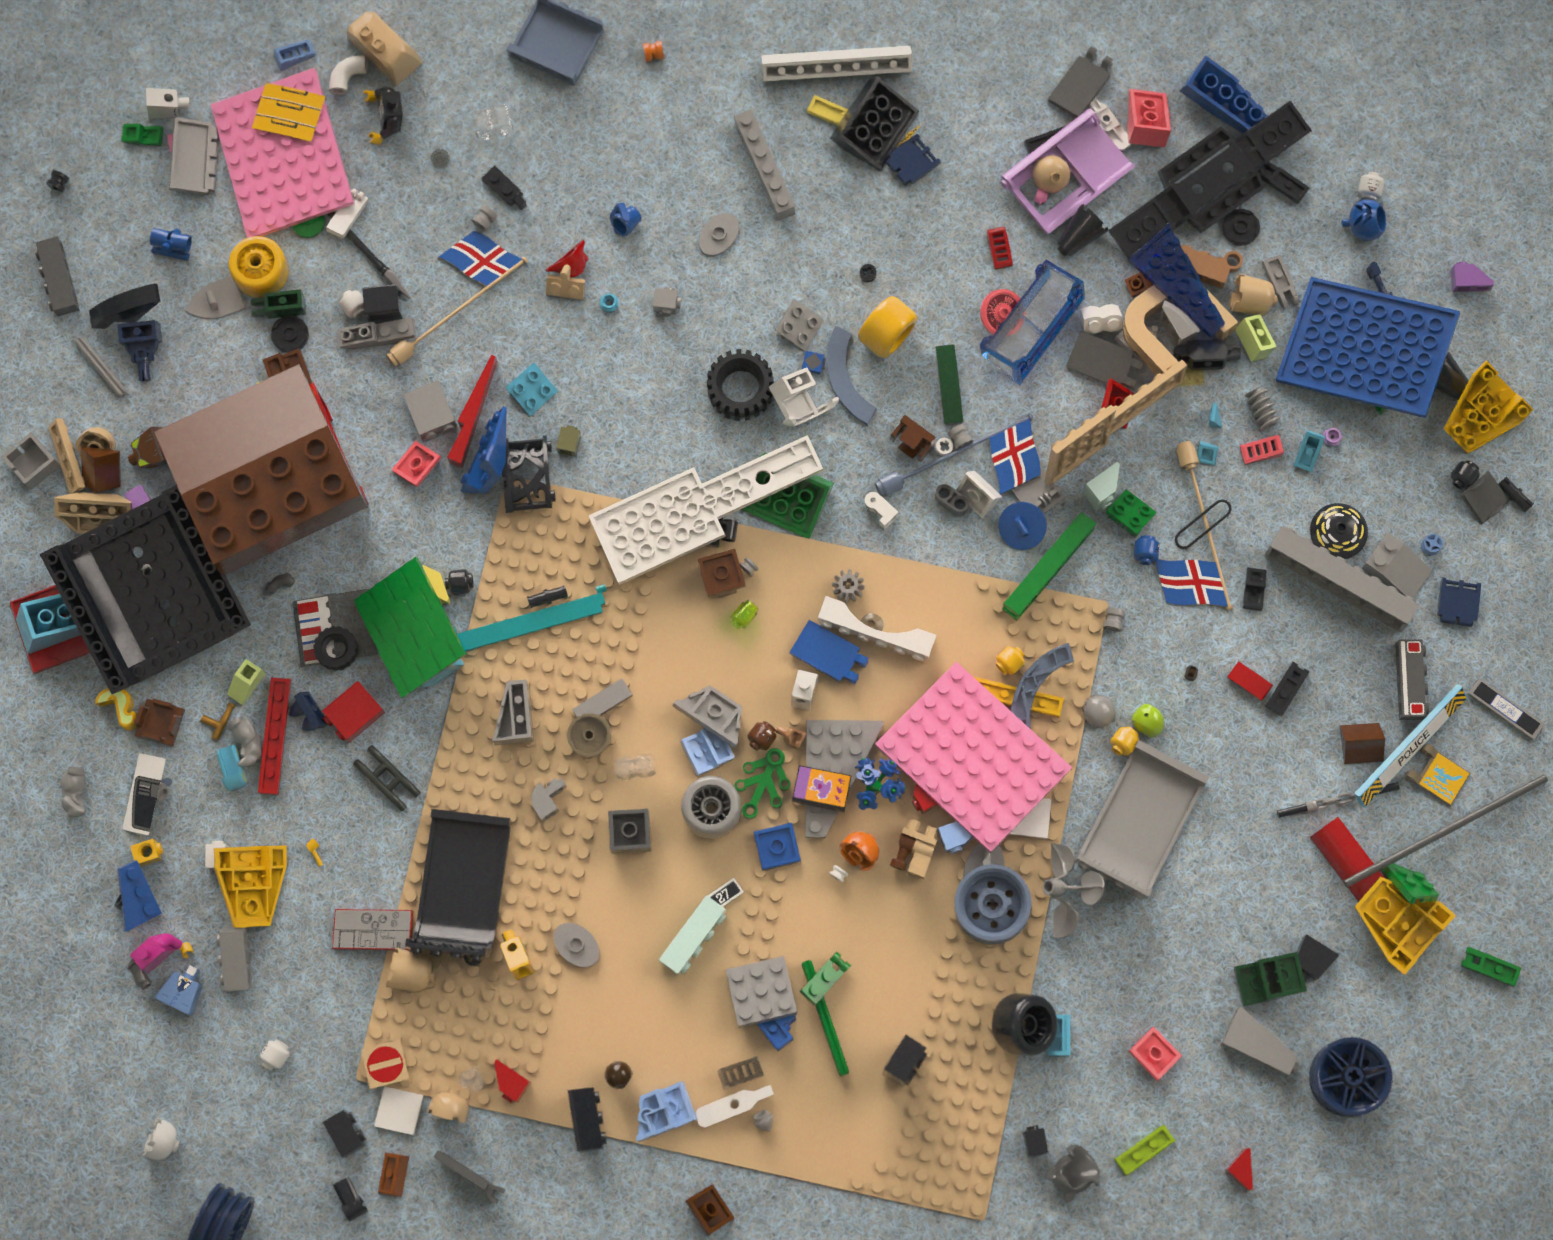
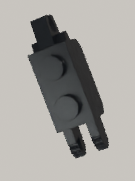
M1226 339L1188 341L1187 345L1174 347L1173 356L1178 362L1183 360L1192 371L1223 369L1227 361L1240 359L1241 347L1240 345L1226 344Z

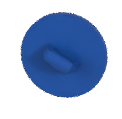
M1016 502L1009 505L1002 512L998 528L1006 544L1015 549L1027 550L1037 546L1046 534L1047 521L1044 513L1036 505L1029 502Z

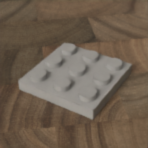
M784 956L726 969L739 1028L798 1015Z

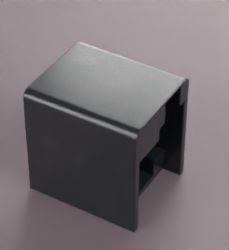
M397 284L362 288L364 313L369 323L380 324L403 319L398 299L401 293Z

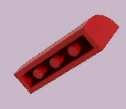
M1339 817L1332 820L1310 837L1342 881L1374 865ZM1378 871L1349 886L1348 889L1359 902L1380 877L1384 878V876Z

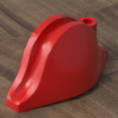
M581 240L545 271L560 274L564 265H569L571 267L570 278L579 276L584 271L586 262L589 260L583 251L585 241Z

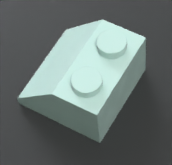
M1118 462L1086 483L1083 494L1096 511L1100 509L1104 511L1112 505L1120 467Z

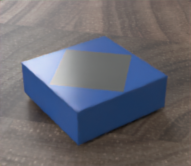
M806 351L802 369L808 368L812 373L821 374L825 355Z

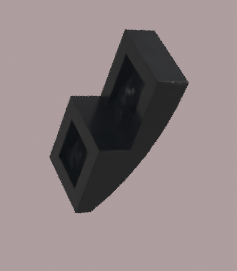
M1247 567L1242 609L1262 611L1267 570Z

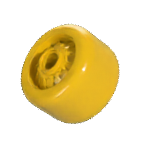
M262 236L246 238L233 248L229 256L228 267L230 275L237 287L248 296L263 298L266 293L279 292L287 282L289 276L288 261L279 245L269 238Z
M889 296L866 319L858 333V338L862 344L878 357L887 358L909 336L917 323V314L897 297Z

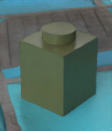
M570 425L566 427L561 426L556 446L557 453L576 457L581 439V433L577 427Z

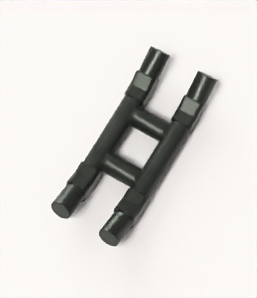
M373 745L369 746L367 751L380 765L373 772L359 759L355 760L353 765L401 812L404 811L407 806L392 791L401 783L415 798L421 792ZM386 769L395 777L387 786L378 778Z

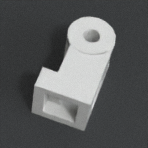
M870 492L866 495V509L874 512L880 518L879 525L885 530L898 517V511L878 493Z

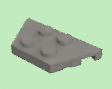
M712 686L705 687L700 692L689 694L687 698L680 701L676 700L673 703L672 707L735 748L737 746L742 714L741 705Z

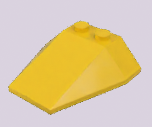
M287 845L214 848V869L233 928L271 926L287 867Z
M1380 877L1356 904L1355 909L1387 961L1405 975L1416 963L1420 955L1456 915L1437 900L1421 903L1420 899H1417L1415 904H1410L1392 881Z

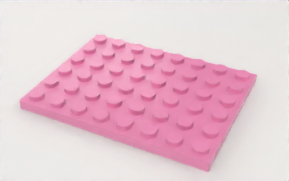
M315 68L270 83L323 95ZM265 85L211 104L247 238L265 236L355 204L325 100L311 142L269 131L252 129Z
M957 662L875 743V746L884 755L894 761L899 769L922 788L990 853L1072 769L1063 758Z

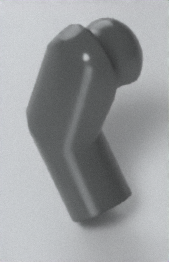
M288 573L277 575L266 589L274 594L281 585L286 584V586L291 587L295 583V579Z

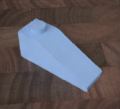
M957 821L938 828V834L946 853L951 852V854L962 851V847L973 838Z

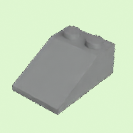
M1389 533L1384 536L1362 567V569L1372 576L1379 578L1387 586H1393L1398 589V593L1412 598L1432 572L1404 543Z

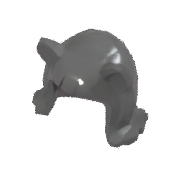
M1076 1144L1068 1146L1066 1150L1069 1154L1060 1158L1055 1166L1049 1169L1045 1175L1047 1180L1053 1182L1056 1189L1064 1193V1201L1066 1203L1071 1202L1076 1194L1086 1190L1092 1183H1095L1096 1186H1099L1100 1172L1096 1161L1087 1150Z

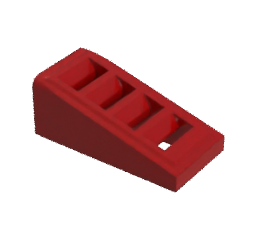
M1006 227L987 230L986 236L994 269L1013 266ZM1004 242L1003 245L994 246L996 243ZM1006 250V252L996 254V251ZM1007 257L1008 259L997 262V259Z

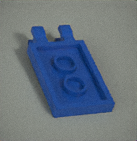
M811 620L807 622L789 652L792 656L836 681L841 682L844 678L854 685L858 681L859 675L850 671L854 663H857L865 668L869 662V658L858 654L859 647Z

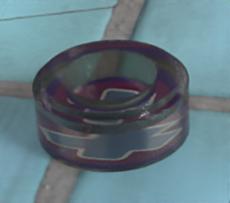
M443 149L435 150L431 154L433 166L440 169L448 166L450 162L448 152Z

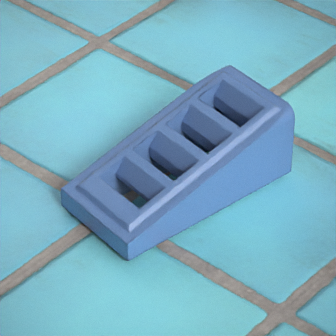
M309 39L276 48L273 53L280 71L316 55ZM305 46L307 53L303 52L302 47ZM298 49L300 55H297L295 50Z

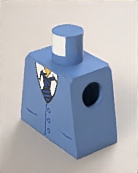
M189 965L184 975L173 972L155 998L192 1016L203 986L194 981L200 970Z

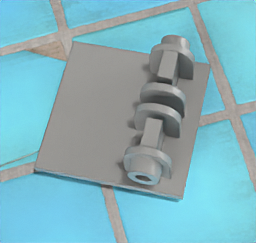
M793 299L775 329L777 331L776 335L780 338L785 337L797 347L806 351L824 320L796 299Z
M1041 468L1039 477L1011 491L1020 502L1032 503L1045 514L1066 497L1062 494L1063 490L1059 485L1053 484L1049 487L1044 482L1046 473Z

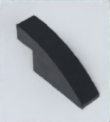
M150 284L125 291L97 304L89 310L91 327L106 329L113 322H137L160 302L158 284Z

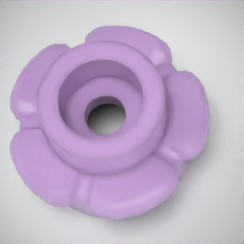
M1330 428L1323 433V436H1325L1324 442L1327 445L1337 446L1342 439V434L1336 428Z

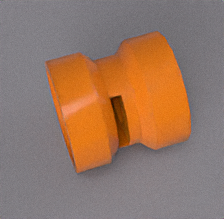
M657 41L654 44H643L646 62H651L653 59H664L661 41Z

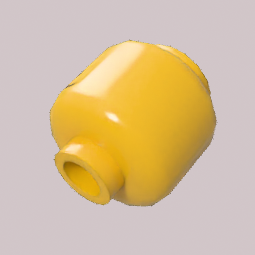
M1008 646L997 655L996 666L1004 675H1014L1024 666L1025 661L1023 657L1025 654L1018 647Z
M1129 726L1120 727L1110 739L1112 751L1119 756H1129L1135 749L1139 740V734Z

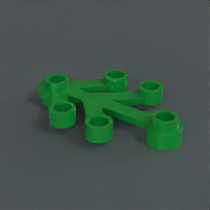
M770 749L766 753L765 758L754 762H746L743 765V771L746 774H752L755 769L767 766L764 773L745 780L739 779L735 782V789L738 792H743L747 787L758 784L751 801L742 808L743 816L747 819H753L757 816V805L766 787L771 797V806L773 808L781 807L782 799L778 796L771 777L774 769L780 780L779 788L786 791L791 786L790 780L786 778L782 767L785 755L780 749ZM774 755L779 757V760L776 762L771 760ZM747 765H751L753 769L751 771H747L745 767ZM783 781L788 782V786L785 788L781 786ZM740 782L744 783V788L742 789L737 788V784ZM779 799L780 804L774 805L773 800ZM752 808L754 813L748 815L746 813L747 809Z

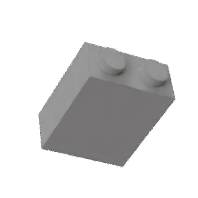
M438 380L403 394L422 440H431L436 437V434L450 432L457 426Z

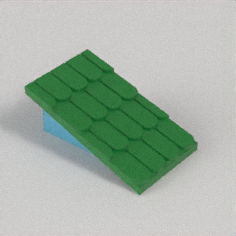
M414 557L406 562L402 567L392 572L354 600L401 698L406 697L419 687L436 685L465 665L461 658L466 655V652L418 557Z

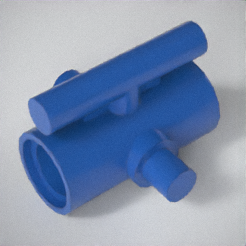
M158 228L152 229L150 234V245H153L151 253L185 261L189 260L190 254L188 252L192 244V237L190 235L181 234L178 228L172 231Z

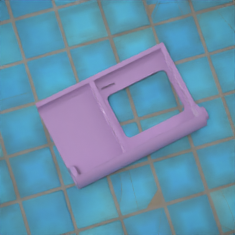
M1091 109L1086 110L1001 176L1002 181L1000 183L1005 190L1009 189L1046 234L1052 232L1075 214L1081 204H1088L1135 167L1100 127V120ZM1048 155L1059 156L1066 161L1070 172L1080 183V187L1046 214L1040 215L1020 191V187L1032 178L1033 166L1040 158Z

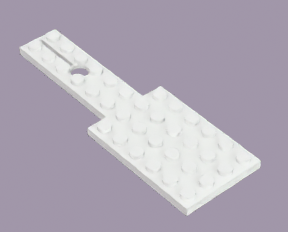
M807 435L705 483H701L693 467L589 515V518L619 585L725 537L718 519L823 472L824 469ZM765 471L770 474V481L767 484L761 485L756 482L759 472Z

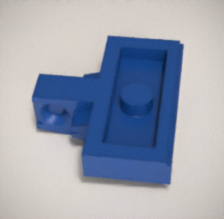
M793 1015L756 1025L778 1052L794 1040L788 1031L791 1029L790 1025L796 1021V1016Z

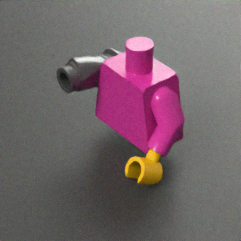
M169 933L151 936L130 954L132 959L127 966V970L131 971L136 985L145 990L152 984V981L145 972L150 973L178 949H180L183 958H189L187 952L194 953L191 944L188 942L183 943Z

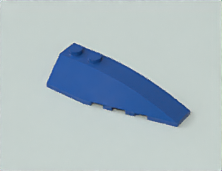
M1206 55L1179 90L1210 114L1242 133H1245L1267 117L1262 106L1252 99L1248 90L1245 91L1239 84L1240 81Z

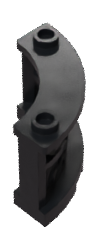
M543 435V439L509 442V439L506 438V463L502 470V477H506L503 488L506 513L518 510L552 508V502H556L555 490H551L549 452H552L551 441H547V435ZM543 456H544V464H543V462L539 459V458H542ZM513 459L519 460L517 463L512 462ZM525 459L531 461L539 469L535 477L528 484L519 474L511 473V471L520 468ZM544 475L546 485L543 482H540ZM520 481L523 485V488L521 489L520 484L519 486L515 487L513 485L514 482ZM540 490L545 492V501L532 502L530 497L532 491L536 498H539L538 492ZM525 497H527V500L529 502L514 504L515 502H518Z

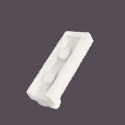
M356 189L351 190L355 204L339 209L326 227L327 232L344 239L368 202V197L365 196V193H358Z

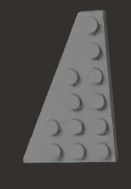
M807 720L806 767L851 775L850 791L856 780V774L859 772L858 768L855 769V766L859 765L858 761L863 757L867 758L883 727V721ZM806 805L805 838H826L839 811Z

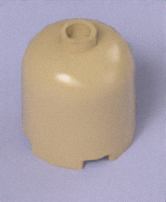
M1238 274L1234 284H1237L1236 291L1231 292L1229 308H1232L1231 311L1252 315H1266L1271 307H1275L1277 303L1274 286L1268 281Z
M395 947L386 987L411 992L423 991L427 987L428 982L433 983L435 971L432 970L431 960L423 954L411 953L408 950Z

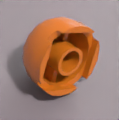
M853 832L839 845V847H842L840 853L845 860L854 867L857 864L862 866L860 870L869 871L879 858V846L875 837L870 833Z

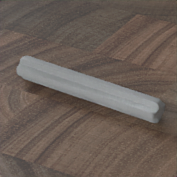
M83 337L78 338L75 341L76 346L117 396L123 397L127 390Z

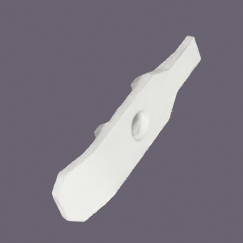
M1095 97L1090 104V109L1098 116L1100 127L1120 151L1126 150L1132 145L1128 142V134L1108 106L1099 102ZM1107 116L1110 120L1105 122L1103 117Z
M771 1085L756 1091L742 1090L698 1108L696 1111L698 1124L706 1128L752 1109L757 1101L774 1095ZM737 1101L739 1104L738 1108H731V1102Z

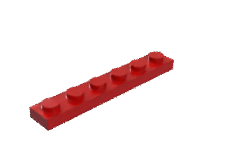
M271 677L258 785L259 794L279 795L292 681L288 678Z

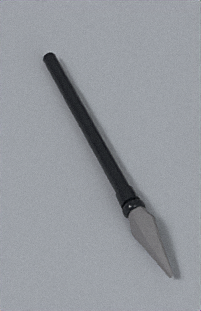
M331 212L327 215L332 219L336 213ZM350 229L346 236L372 262L388 284H397L400 293L411 299L397 275L390 271V268L386 267Z

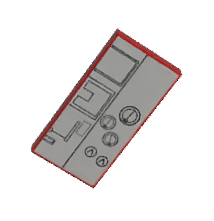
M335 909L332 949L395 950L396 947L410 951V949L405 947L406 938H412L414 911Z

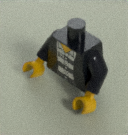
M383 87L375 91H363L364 94H368L367 99H364V101L375 102L378 98L381 131L379 134L370 132L368 136L373 139L369 143L380 145L382 139H386L401 130L403 118L401 96L399 91H395L391 87Z

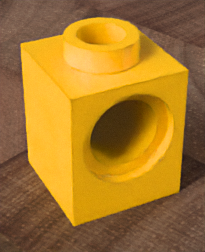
M154 839L130 846L133 859L138 861L140 867L162 860L161 854H164L162 845ZM152 848V854L149 857H145V850Z

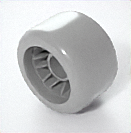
M716 776L702 777L690 784L683 795L681 803L685 823L691 831L704 838L713 839L727 835L736 827L741 817V800L737 790L730 782ZM709 805H715L718 808L713 814L708 813L706 809Z

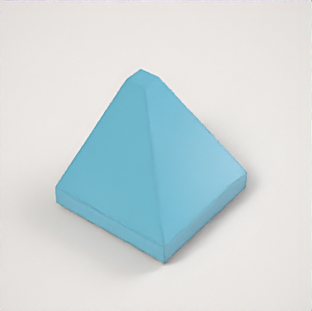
M1214 403L1210 409L1208 425L1210 427L1222 428L1217 403Z
M1199 441L1197 451L1199 463L1215 466L1219 447Z

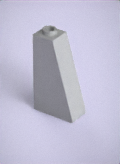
M1239 1006L1236 1009L1221 1045L1285 1076H1289L1290 1073L1294 1074L1299 1064L1296 1062L1298 1056L1244 1008Z

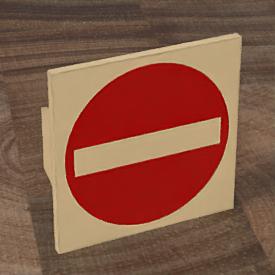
M401 1040L361 1050L370 1089L409 1079Z

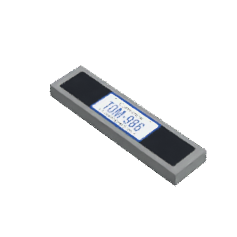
M1478 678L1467 693L1531 740L1535 739L1545 725L1481 678Z

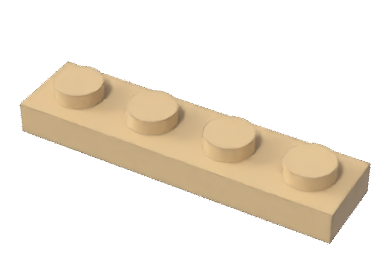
M57 418L48 426L69 493H78L85 488V481L79 470V462L75 457L73 444L68 436L67 426L64 424L63 418Z

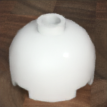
M157 1118L153 1124L156 1126V1129L152 1130L145 1143L143 1157L152 1160H163L171 1152H176L180 1141L176 1140V1128L170 1122Z

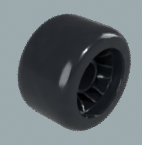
M1024 993L1010 994L1003 998L994 1010L992 1017L993 1036L998 1045L1009 1053L1027 1056L1039 1055L1045 1052L1055 1039L1057 1033L1056 1012L1051 1003L1041 996Z

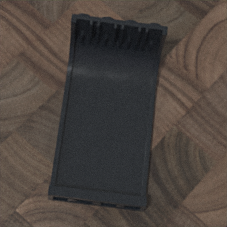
M431 809L430 817L432 821L417 921L412 938H406L405 947L410 949L411 953L422 954L423 950L430 951V955L442 956V953H448L452 958H462V955L470 956L471 960L482 961V958L490 957L494 945L512 820L505 817Z

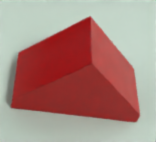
M1251 1148L1243 1149L1225 1169L1245 1190H1253Z

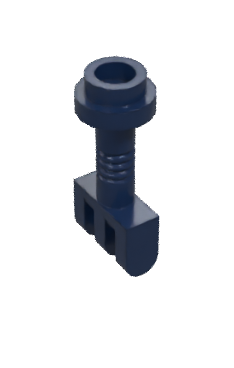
M1372 262L1366 269L1370 280L1373 279L1380 293L1393 295L1392 292H1387L1380 277L1381 270L1378 264Z

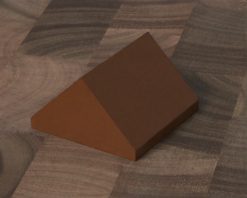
M81 447L82 477L84 478L85 485L95 493L120 487V451Z
M1380 723L1340 725L1344 764L1384 761L1385 736Z
M713 1184L685 1201L707 1236H710L735 1219Z

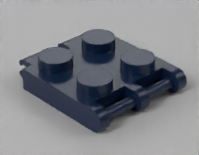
M918 134L890 153L889 159L886 161L887 166L893 173L900 170L896 176L904 186L909 182L913 185L941 163L940 159H936L930 152L929 146L926 147L919 139L920 136ZM916 141L923 148V150H921L920 147L915 143ZM926 154H928V155L930 156V158L934 161L933 163H932V161L926 156Z
M1442 577L1437 615L1441 616L1440 622L1454 624L1457 618L1458 625L1472 627L1473 621L1478 620L1481 583H1465L1464 580L1452 581ZM1446 584L1458 585V587L1447 586ZM1463 586L1475 588V590L1463 588Z

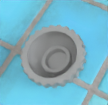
M1100 694L1093 695L1084 702L1083 715L1087 723L1098 728L1112 723L1116 711L1114 703L1108 697Z

